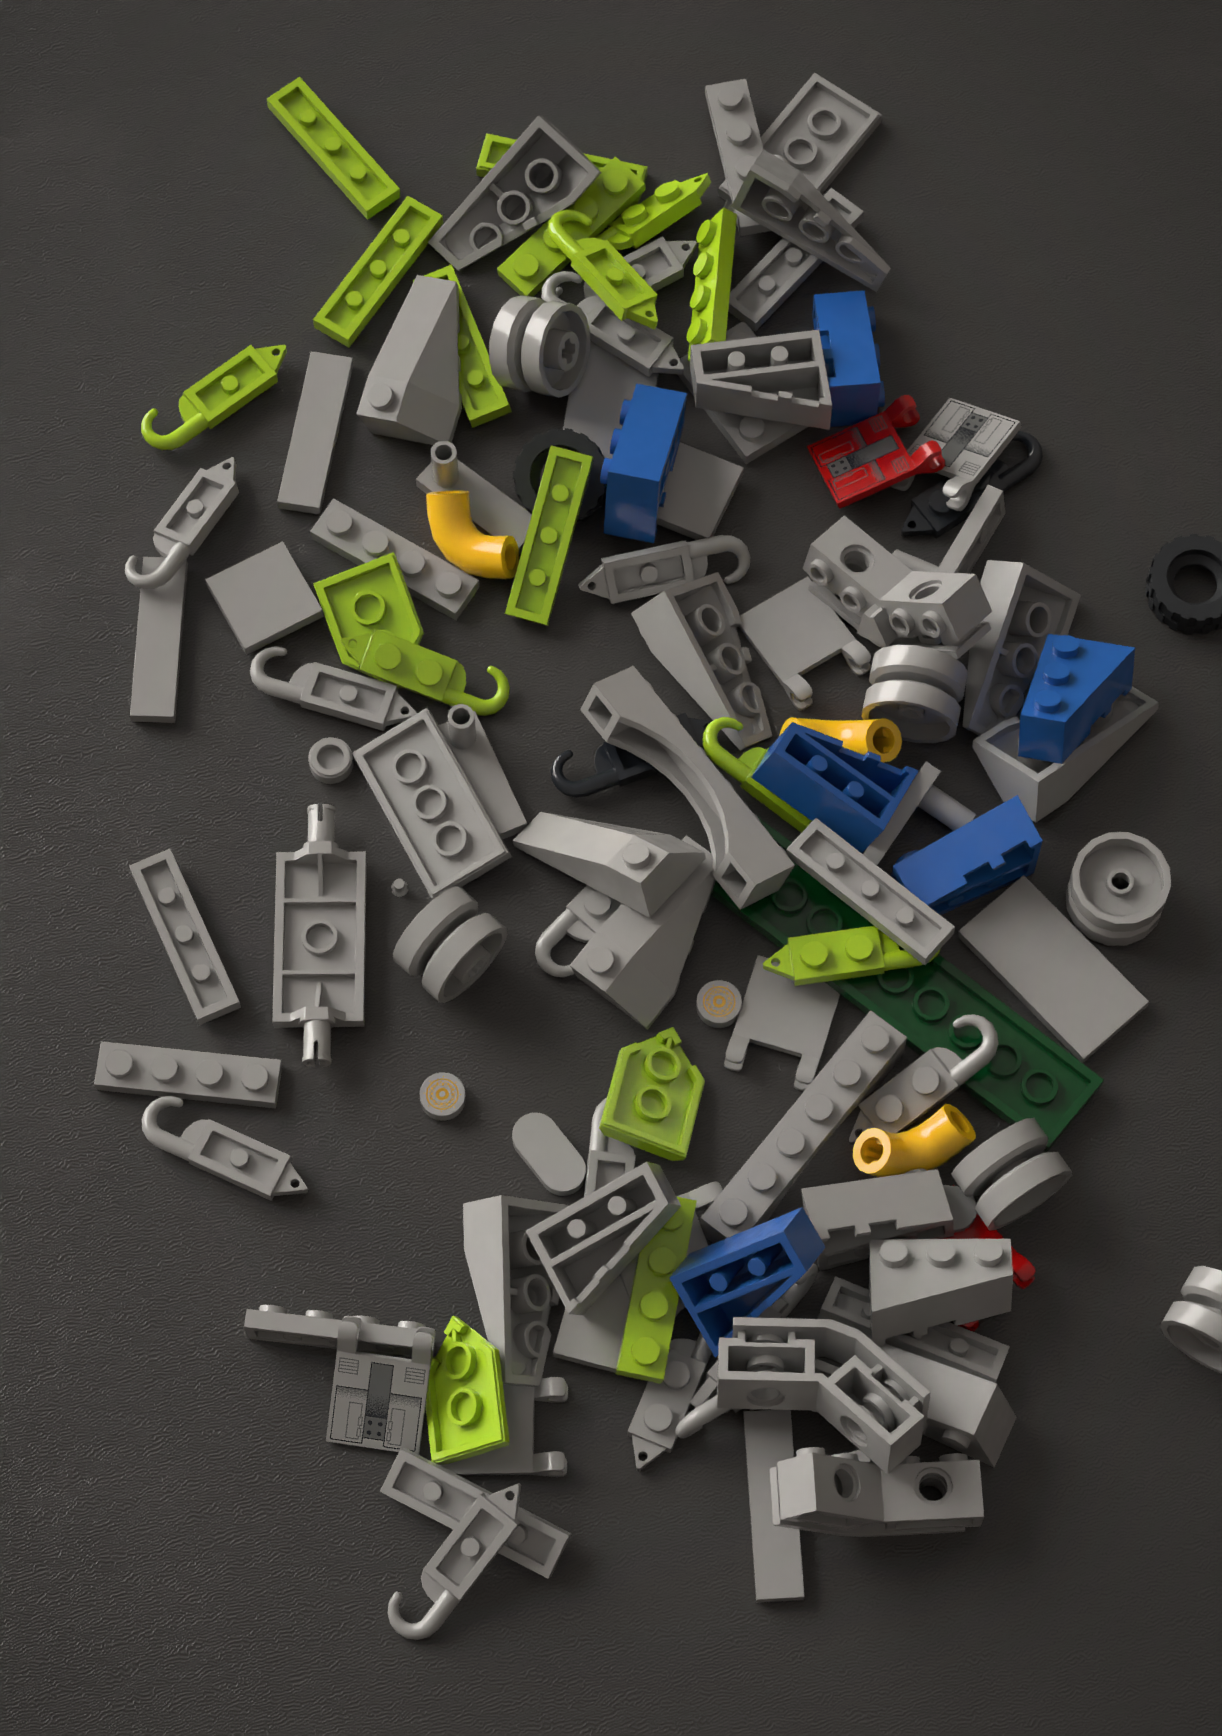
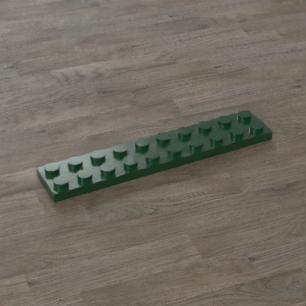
M759 818L761 824L777 844L786 851L792 842ZM794 863L795 866L777 892L741 910L717 880L711 893L713 897L781 949L787 945L788 938L874 926L796 863ZM939 954L926 965L884 971V974L825 982L865 1014H868L871 1010L907 1037L906 1045L920 1056L930 1049L941 1047L949 1049L964 1060L981 1046L983 1036L977 1027L966 1025L961 1028H955L953 1022L963 1015L971 1014L982 1016L990 1021L998 1035L999 1044L996 1054L985 1067L966 1080L960 1087L1010 1125L1027 1118H1035L1049 1140L1044 1149L1045 1152L1049 1151L1104 1082L1103 1078Z

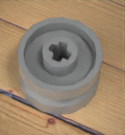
M523 295L510 298L501 307L493 323L489 340V361L492 374L499 385L512 390L534 391L541 395L557 398L569 395L578 386L586 370L590 354L588 320L580 307L572 303L554 300L546 302L540 298Z
M917 645L883 647L874 653L869 682L872 686L866 690L861 717L863 720L880 718L892 720L898 726L903 741L914 743L947 741L956 735L961 710L958 702L963 700L968 671L963 663L951 655L932 648Z
M1109 832L1092 839L1078 853L1066 889L1067 912L1075 927L1089 939L1107 946H1124L1144 939L1157 926L1171 889L1170 867L1162 851L1148 839L1129 832Z
M457 886L445 890L418 913L401 935L393 952L394 961L410 976L423 974V988L438 1002L442 1003L456 998L467 990L494 961L507 938V928L489 913L477 915L478 902L463 888Z
M1035 1118L1024 1119L998 1132L969 1153L951 1173L965 1196L981 1195L975 1210L989 1231L1004 1227L1028 1214L1054 1195L1072 1176L1071 1169L1059 1152L1042 1153L1049 1140Z
M1198 1266L1193 1268L1180 1291L1185 1301L1173 1302L1160 1328L1164 1336L1187 1356L1205 1367L1222 1374V1271L1206 1266Z

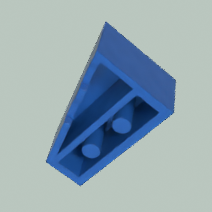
M864 291L815 294L812 307L813 330H819L830 389L832 401L830 427L852 426L877 415L878 407H885L884 383L881 381L879 373L880 350L878 343L874 344L872 335L876 328L874 307H867Z
M636 384L632 399H624L619 424L623 426L622 429L615 428L610 444V454H613L612 459H604L600 476V483L607 485L604 534L650 543L655 542L658 506L664 507L666 492H663L669 471H673L684 428L687 393Z
M1048 634L1020 715L1018 756L1062 764L1090 734L1091 726L1099 717L1105 718L1111 712L1112 703L1120 695L1126 696L1132 689L1135 647L1079 639L1069 635Z
M792 722L768 749L751 778L811 821L815 818L820 820L860 853H863L884 831L919 770L909 766H905L901 770L881 762L880 755L869 751L862 755L842 747L843 741Z
M1017 795L925 848L913 850L897 859L896 864L893 865L891 877L939 915H942L1014 883L1023 875L1027 877L1034 874L1043 840Z
M801 1207L690 1253L669 1279L716 1358L718 1356L719 1337L732 1338L733 1317L757 1318L809 1270L826 1247L804 1208Z

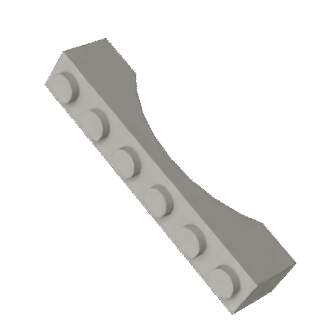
M634 666L594 683L580 710L607 743L627 750L650 763L669 778L686 796L698 814L708 836L713 857V877L737 907L741 910L777 892L795 866L794 863L790 860L786 851L777 844L764 828L757 815L748 808L735 792L731 783L722 776L710 761L705 751L697 745L680 724L677 716L668 709L655 693L651 684L642 677Z
M870 1010L701 1216L700 1225L704 1236L714 1244L767 1222L790 1187L823 1144L850 1113L879 1086L904 1055L907 1037Z

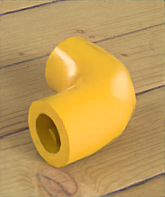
M450 490L426 493L427 516L432 537L446 560L465 573L489 579H512L515 577L519 563V549L513 536L485 535L476 528L471 517L469 491Z
M791 717L784 722L780 730L781 735L794 722L843 741L842 747L865 755L869 751L880 755L881 762H890L896 758L902 745L901 732L898 726L892 720L886 718L870 720H819Z
M945 1104L930 1118L905 1132L890 1133L878 1128L867 1129L856 1139L853 1147V1159L860 1171L876 1177L900 1175L915 1169H926L928 1171L941 1166L975 1140L976 1134L973 1126L962 1112L951 1104Z

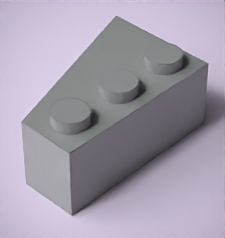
M819 330L691 345L690 374L696 408L830 430L832 401Z
M915 1169L900 1175L801 1189L803 1208L826 1247L816 1259L819 1271L868 1259L869 1239H943L954 1236L953 1217L938 1169L928 1171L926 1169Z
M869 1239L871 1340L879 1347L885 1345V1339L909 1332L912 1333L913 1337L927 1334L928 1327L950 1321H953L955 1326L1010 1312L1013 1285L1011 1239Z

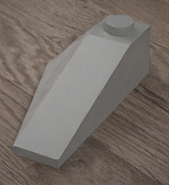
M538 115L428 243L458 271H461L550 219L552 215L560 210H565L574 205L601 174V171L550 121Z
M765 150L761 152L751 166L731 207L877 292L891 269L888 264L799 170L791 166L788 160L779 155H772Z
M421 275L416 276L368 375L356 413L372 434L431 445L439 441H449L452 443L462 410V395L459 392L461 359L458 356L460 323L459 288L457 282Z
M987 560L980 581L992 609V612L982 621L988 622L991 630L969 649L962 726L979 736L1002 721L1016 716L1024 704L1023 693L1033 680L1047 635H1068L1081 597L1077 592L1025 563Z
M718 572L665 590L631 613L640 634L645 639L652 654L712 720L729 717L743 724L741 731L732 728L721 729L739 750L772 737L760 688L751 682L746 664L752 661L749 648L741 647L736 627L742 624L739 611Z
M1132 686V689L1126 696L1120 695L1112 703L1111 712L1105 718L1099 717L1091 726L1090 734L1062 764L1018 756L1020 720L1018 717L1004 720L974 739L973 749L1002 801L1006 802L1018 795L1029 817L1036 823L1066 803L1158 710L1159 702Z
M540 812L512 840L514 847L649 918L706 859L705 852L670 834Z
M687 835L682 841L705 852L706 859L650 918L621 904L595 932L570 964L578 979L647 1030L676 994L681 972L687 956L690 955L701 916L706 910L716 879L713 877L712 853Z
M504 1195L463 1203L464 1252L488 1342L499 1350L503 1384L528 1387L540 1386L551 1338V1332L547 1327L551 1306L558 1305L560 1296L526 1230L563 1210L568 1205Z

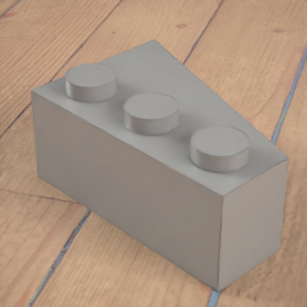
M645 1162L526 1230L568 1314L584 1315L677 1212L681 1204L661 1166Z
M886 1343L883 1346H879L931 1392L927 1421L923 1424L922 1435L995 1467L1017 1418L998 1384Z

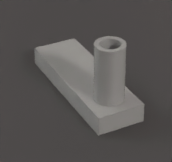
M439 441L435 443L431 448V463L416 478V486L424 493L450 490L469 491L471 517L476 528L489 536H513L517 542L520 555L532 514L457 459L456 447L451 442Z
M987 485L939 567L898 549L892 555L912 571L970 574L1006 513L1003 491Z
M465 704L453 706L448 712V722L439 725L441 731L501 838L505 839L520 833L527 826V821L476 712Z
M926 761L915 776L884 831L866 848L863 855L878 865L917 806L953 831L971 822L976 813L933 785L941 771Z

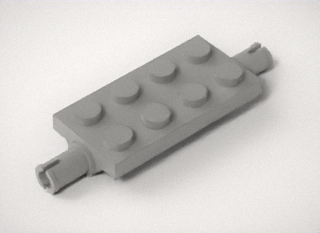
M313 804L307 808L308 842L304 843L303 848L296 852H276L272 1022L274 1028L303 1027L302 1064L307 1067H315L316 1050L318 1049L320 1067H327L332 1063L331 1028L365 1027L366 851L348 852L340 849L338 844L334 842L336 808L329 804H323V820L320 821L319 804Z

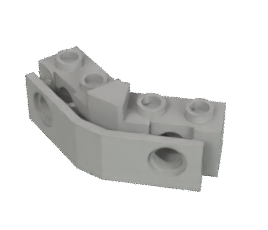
M845 515L810 545L803 566V570L813 580L808 590L857 630V634L881 648L893 645H917L932 648L949 654L955 659H959L991 630L989 623L982 620L992 612V609L976 574L912 571Z
M733 1317L732 1338L719 1337L717 1408L812 1410V1412H818L887 1474L921 1445L923 1424L927 1421L931 1392L860 1330L832 1319ZM815 1357H826L843 1365L839 1368L815 1359ZM760 1365H770L771 1367H761Z
M809 1447L797 1450L796 1457L778 1461L776 1467L770 1468L773 1526L837 1536L877 1537L965 1532V1527H981L984 1519L980 1460H968L966 1454H945L939 1457V1462L921 1463L920 1457L907 1456L887 1474L861 1450L829 1456L825 1455L824 1448ZM925 1486H933L939 1489L943 1498L936 1501L927 1500L920 1493V1489Z

